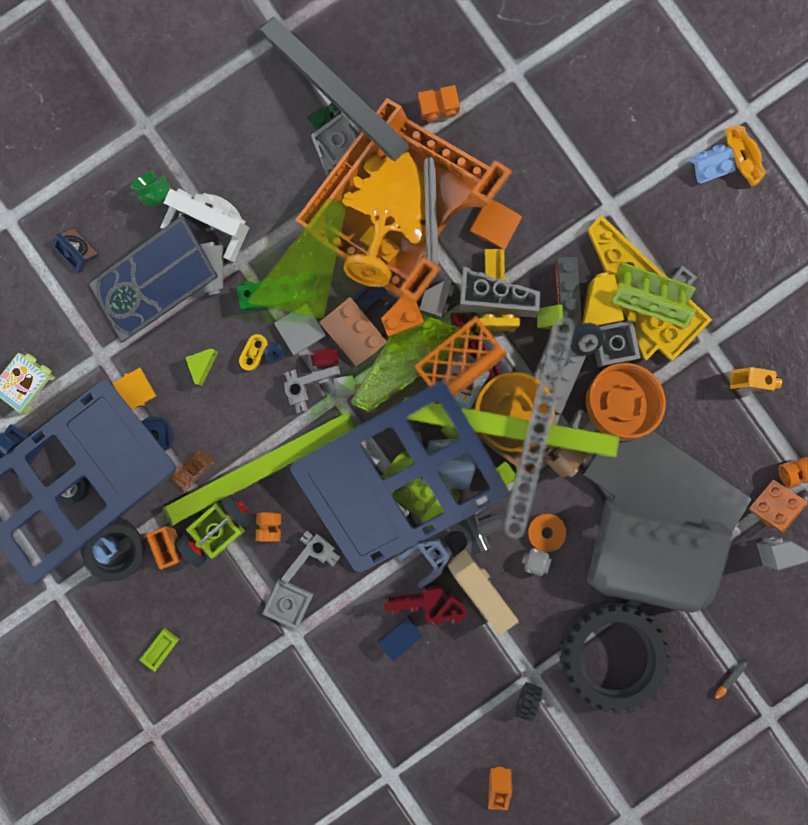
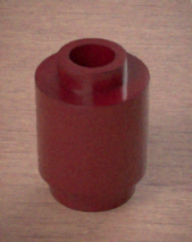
M331 347L314 350V354L311 355L312 366L322 369L339 364L337 349H332Z

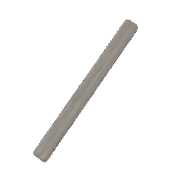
M426 158L424 160L427 260L438 265L435 160L433 158Z

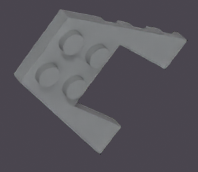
M342 113L311 135L327 177L362 132Z

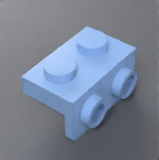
M723 144L714 146L710 151L698 152L695 156L689 158L690 162L695 165L697 182L700 184L736 171L733 149Z

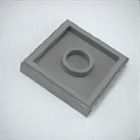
M307 303L274 322L294 356L326 337Z
M279 578L262 614L298 630L314 594L288 582L286 584Z

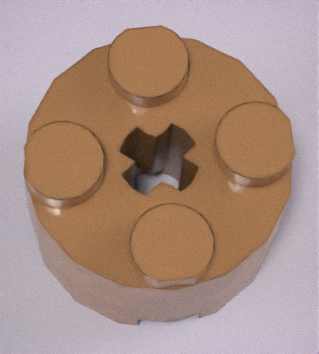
M554 446L553 450L547 455L549 459L546 458L544 461L562 478L566 476L572 477L578 472L579 469L577 467L581 463H585L591 457V454L586 451Z

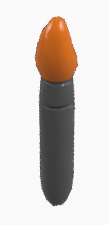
M746 661L740 662L722 686L717 689L716 699L723 697L727 693V690L747 666Z

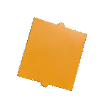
M140 367L129 374L125 373L124 377L113 382L115 389L132 410L139 406H145L146 402L157 397Z

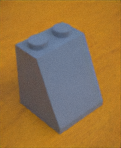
M458 439L430 440L428 448L424 447L428 454H432ZM466 452L439 466L437 470L448 488L468 491L474 473L475 460L471 453ZM423 478L422 483L427 484V482Z

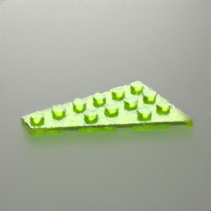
M327 199L249 299V303L324 319L346 210L345 204L332 199Z
M421 314L424 325L389 338L351 400L352 404L370 412L380 402L387 400L390 394L398 389L401 390L416 377H420L421 374L414 366L461 328ZM470 331L469 336H474L473 332ZM457 338L454 341V348L459 349V346L465 343L466 338ZM442 350L439 353L438 361L447 358L450 351ZM427 362L425 365L421 367V369L425 371L434 363Z

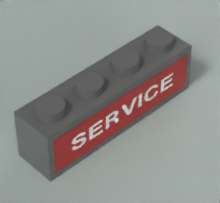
M561 257L554 263L557 305H562L563 318L570 320L574 329L581 325L578 258ZM563 323L558 331L565 334L567 332L566 324Z

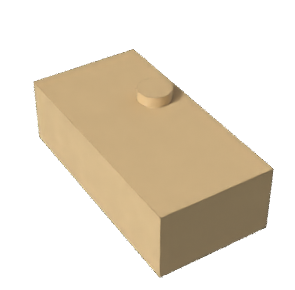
M463 550L446 563L455 578L499 635H502L519 622L488 581L490 575L484 567L479 569L466 550Z

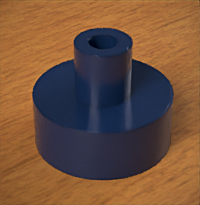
M273 342L264 350L267 361L272 363L281 361L285 355L283 347Z

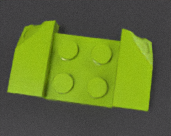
M407 451L400 453L381 477L385 479L412 465L414 461ZM419 477L394 490L392 495L395 500L417 515L424 523L443 513L444 510L428 484L422 483L423 477ZM449 488L456 502H458L460 491ZM433 524L428 525V527L434 529Z

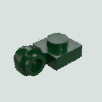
M332 102L328 105L327 108L329 110L327 112L323 107H320L307 117L315 131L332 120L331 116L337 117L342 113Z

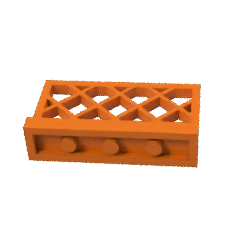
M476 316L414 367L429 386L435 384L436 377L446 378V384L455 397L506 357L507 353ZM477 323L481 328L480 336H469L470 328ZM457 338H466L464 349L454 348V341ZM469 339L480 340L478 350L467 349ZM483 340L492 341L495 345L489 352L481 351ZM442 350L450 351L449 362L438 361L439 353ZM453 351L464 352L463 363L452 362ZM467 352L478 353L477 361L474 364H466ZM427 362L434 363L433 374L424 373L421 367ZM437 364L448 365L447 376L436 375ZM451 365L462 366L461 374L458 377L450 376Z

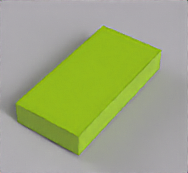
M164 628L139 661L155 672L180 639Z

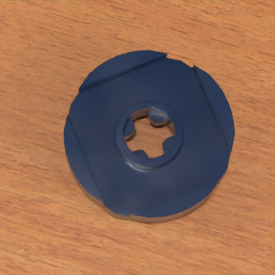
M148 417L142 420V423L151 434H153L154 430L159 434L156 440L164 451L169 450L174 441V430L169 421L160 417Z

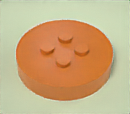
M618 363L605 368L593 379L587 390L586 409L591 422L601 433L620 437L619 441H634L646 436L660 424L665 413L666 399L660 382L651 372L636 364Z

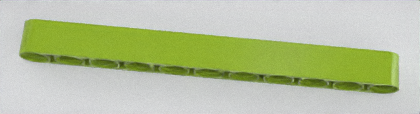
M432 403L407 417V419L455 427L442 404ZM461 408L474 431L525 440L530 420ZM540 422L533 426L536 434L543 431V425ZM550 424L545 444L616 457L620 437Z
M347 412L163 508V511L170 525H175L223 500L228 495H233L291 465L299 458L354 429L356 425L350 413Z

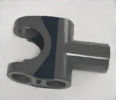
M497 513L478 521L476 514L446 528L443 532L445 534L451 531H460L466 536L465 546L461 551L455 553L454 557L463 550H466L470 556H474L490 548L486 537L503 530L504 526Z

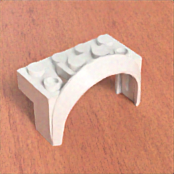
M179 188L177 191L170 189L164 201V204L170 207L160 228L164 229L180 216L187 214L231 235L232 238L223 257L235 262L249 230V227L245 225L246 221L241 218L236 208L227 200L216 195L206 193L199 195L196 193L195 196H192Z

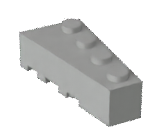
M463 267L459 311L536 318L539 312L540 292L517 284L513 285L505 282V280L495 279L487 276V274L477 273Z

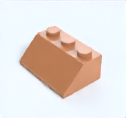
M351 297L347 298L319 322L355 366L369 358L387 343Z

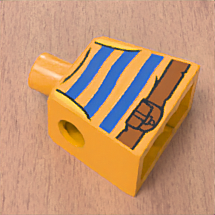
M753 367L731 370L730 389L754 392L774 391L782 386V379L776 377V371Z

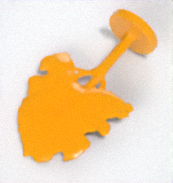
M409 152L404 153L395 162L388 156L382 160L379 157V153L370 155L364 165V170L371 175L370 178L362 180L359 176L354 177L355 187L359 188V190L354 193L349 191L344 194L345 198L342 199V203L346 206L363 212L365 215H370L372 223L375 225L374 235L367 256H350L344 264L346 274L361 284L381 287L387 285L390 281V269L383 262L376 259L382 238L387 231L403 232V235L411 243H419L426 239V224H421V221L426 220L425 181L422 171L413 162ZM388 216L394 218L395 222L393 224L385 226Z

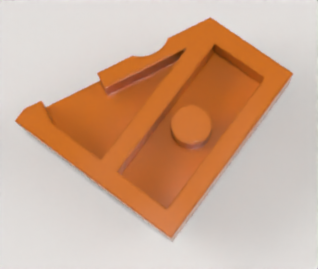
M402 298L381 318L388 338L424 325L417 302L412 303Z

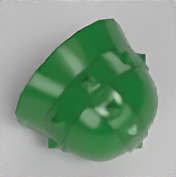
M153 170L136 178L131 183L130 188L136 192L138 199L144 205L158 206L165 201L169 190L172 189L166 179V175H162L155 182L156 174Z

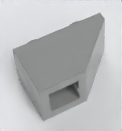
M448 278L424 292L419 309L420 313L441 319L442 314L446 315L449 306L446 303L447 296H452L454 286L451 285L452 279Z

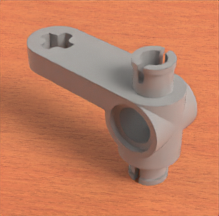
M338 366L298 378L296 370L284 373L287 380L284 383L285 393L288 396L290 406H295L296 414L302 413V410L304 412L308 411L306 401L309 399L305 386L340 375ZM294 385H299L301 389L297 395H292L291 388Z
M307 530L300 539V541L307 545L281 580L287 584L310 555L322 563L326 560L332 567L340 556L333 552L335 548L325 538L318 534L313 536ZM320 542L324 547L323 551L316 552L313 548L314 543Z

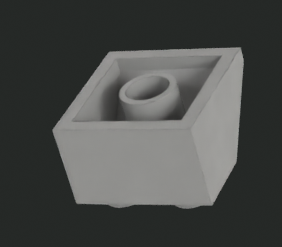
M769 536L762 538L763 541L757 543L764 566L780 570L808 562V551L791 541Z

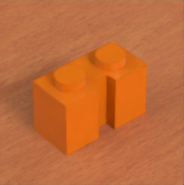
M455 85L443 87L437 91L428 90L418 93L422 121L434 122L438 118H453L459 114L460 104Z

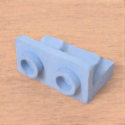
M107 534L96 542L93 548V555L97 561L105 564L121 551L120 543L114 536L111 537Z

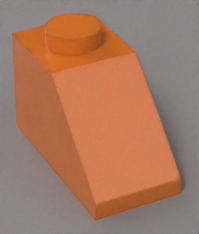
M504 767L491 768L488 809L508 810L512 794L511 769H505Z

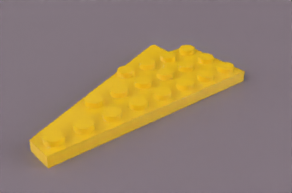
M602 215L587 229L605 272H608V275L615 274L616 276L623 262L667 277ZM616 280L617 288H618L619 283H623V282H620V281H617V280ZM691 299L686 305L695 308L696 313L687 328L621 306L626 321L633 320L638 348L644 361L648 360L657 349L670 361H673L712 319Z

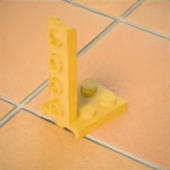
M485 249V274L487 276L505 280L504 249ZM485 313V315H482V318H479L487 330L491 332H514L519 327V318H514V315ZM476 323V332H480L481 328Z

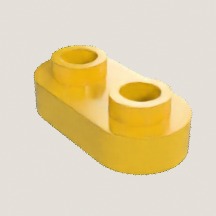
M255 334L249 338L239 358V364L243 369L253 371L260 364L265 354L264 350L268 346L264 336ZM258 341L262 343L260 348L255 346ZM249 358L253 359V363L251 365L247 364V360Z

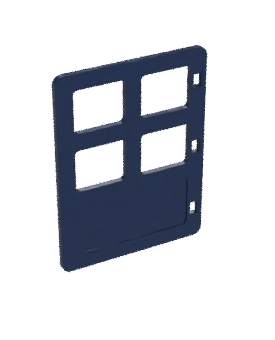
M102 380L0 459V478L14 469L32 495V500L3 522L0 518V547L24 583L29 586H35L175 473V463L109 381ZM90 396L94 398L88 404H83V402ZM41 434H44L45 437L38 443L34 441ZM57 436L76 464L49 487H46L27 461V458L51 438ZM87 477L106 502L107 507L81 529L77 530L57 503V499L82 478ZM43 511L62 537L63 543L33 566L14 539L13 534L34 516Z
M437 382L335 438L294 461L290 468L293 476L348 562L357 572H363L508 496L507 485L445 382ZM435 401H439L458 431L460 439L432 454H428L407 421V417ZM388 427H393L414 463L384 479L368 457L361 442ZM469 452L490 485V488L463 503H457L437 468ZM419 477H423L444 512L416 527H412L394 499L392 492ZM486 496L488 501L478 506L476 500ZM433 524L434 529L425 533L423 528ZM380 551L382 556L373 560L372 554Z

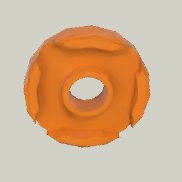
M541 514L534 517L527 529L530 543L536 549L544 552H553L559 549L566 538V527L563 521L552 514ZM546 527L552 530L549 538L542 536V530Z

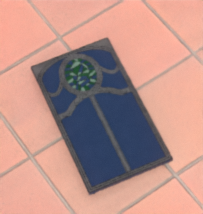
M182 215L88 284L119 340L123 343L219 276L186 218Z

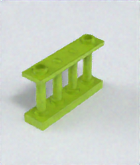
M622 262L615 279L623 283H619L612 298V303L687 328L696 313V309L686 304H688L696 287Z

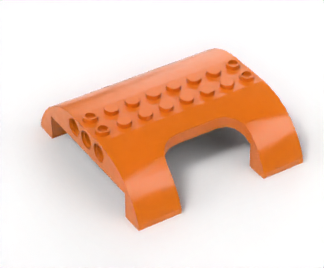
M386 98L376 112L408 144L409 149L406 152L410 153L413 162L422 171L423 176L424 160L426 158H433L435 160L438 235L450 219L460 210L469 207H486L512 173L511 169L497 161H494L491 167L487 166L407 119L402 106ZM363 132L359 134L295 220L313 238L343 261H346L347 258L353 255L367 256L369 248L359 240L371 225L375 227L370 215H365L363 212L342 203V199L345 198L344 194L349 191L354 193L359 190V188L355 187L354 177L359 176L362 180L370 178L371 175L364 170V165L370 155L379 153V157L382 160L387 157ZM388 216L385 226L393 224L395 222L394 218ZM426 220L421 221V224L425 225ZM387 231L386 237L399 246L401 251L390 264L376 256V259L383 262L391 271L389 283L382 287L398 297L414 303L430 284L440 268L425 258L427 253L426 239L419 243H411L403 235V232Z

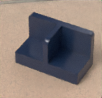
M407 615L378 640V644L390 659L395 661L421 639L422 634L413 624V620Z

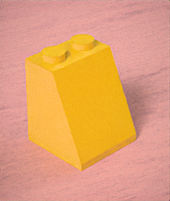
M608 272L597 274L596 278H593L587 285L581 311V324L594 323L600 327L620 323L624 320L622 307L612 303V298L617 290L615 274L608 275Z

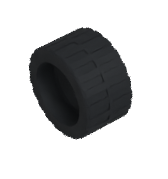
M120 517L80 549L83 562L87 570L90 571V574L100 580L112 582L128 578L138 570V567L143 562L145 546L135 526L130 521ZM109 533L125 534L130 539L131 547L128 554L122 560L112 564H104L95 559L93 548L101 537Z

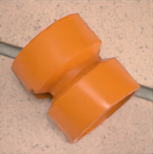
M808 457L797 459L794 463L787 462L779 465V476L785 487L793 488L799 486L801 482L808 483Z
M256 513V524L259 528L255 531V540L266 542L281 541V530L278 528L281 524V513Z

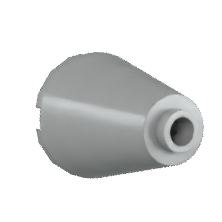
M218 241L219 245L217 246L214 242L200 244L219 276L203 287L204 292L208 291L209 295L220 293V289H223V241Z

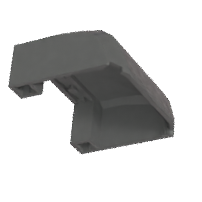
M606 499L587 576V583L606 596L690 613L699 611L709 606L715 598L733 534L722 522L702 519L701 527L697 528L632 515L625 503Z

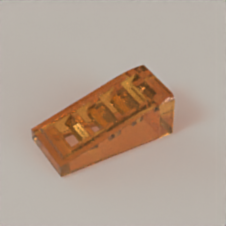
M199 450L172 479L187 491L215 462L203 450ZM194 463L200 469V471H198L192 464ZM187 469H189V470L195 475V477H193V476L187 471ZM182 474L190 481L189 483L181 476Z

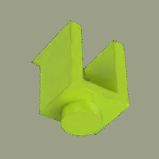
M503 461L497 467L506 485L515 480L516 474L506 461Z

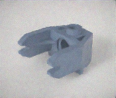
M441 537L425 539L406 549L397 557L401 561L414 551L421 550L434 569L432 573L418 582L419 588L424 587L441 575L452 553Z

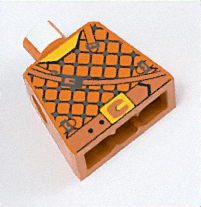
M163 527L146 534L160 570L180 562L183 558L175 544L179 537L174 528Z

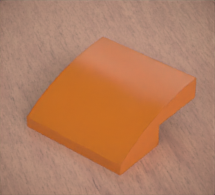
M491 200L486 207L480 209L469 231L483 241L487 240L499 249L505 250L522 216L506 206Z

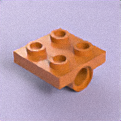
M773 479L750 506L749 510L757 515L767 526L775 528L783 534L808 503Z

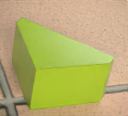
M562 305L539 308L537 327L552 329L553 324L563 318ZM559 323L558 330L563 325V323Z
M210 348L186 357L195 384L203 385L218 354L216 350Z

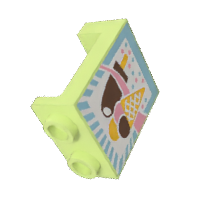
M18 353L0 375V398L19 413L28 414L32 409L29 405L49 380L53 381L55 378L50 374L52 371L48 367L38 365L36 363L37 359L28 353L26 355Z

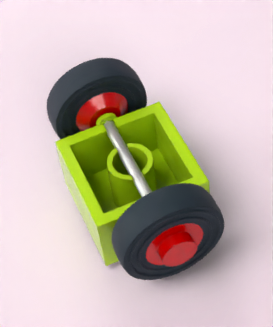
M232 495L224 498L222 504L221 502L214 504L186 529L196 542L186 535L181 536L175 542L181 556L197 568L202 566L207 560L200 548L211 559L217 557L245 532L242 527H246L251 523L252 517L247 511L248 509L245 504L238 501Z

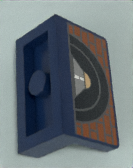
M70 228L56 234L51 246L76 273L82 272L86 262L96 258L99 254L75 228Z

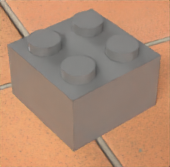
M633 320L600 326L604 335V341L602 346L594 352L597 368L640 359Z

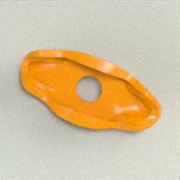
M728 127L724 131L728 147L733 149L734 162L743 176L749 181L751 187H754L762 180L766 172L761 163L762 156L759 147L747 135L745 127ZM741 152H743V153L745 154V157H746L745 160H744V158H743Z

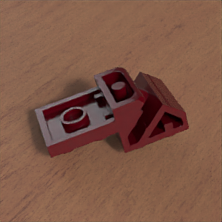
M440 584L425 585L422 587L423 593L385 597L384 601L385 611H389L391 614L400 613L401 609L409 608V611H419L421 607H425L426 623L430 622L431 625H440L442 621L450 620V623L462 622V619H466L463 601L451 591L448 594L444 593Z

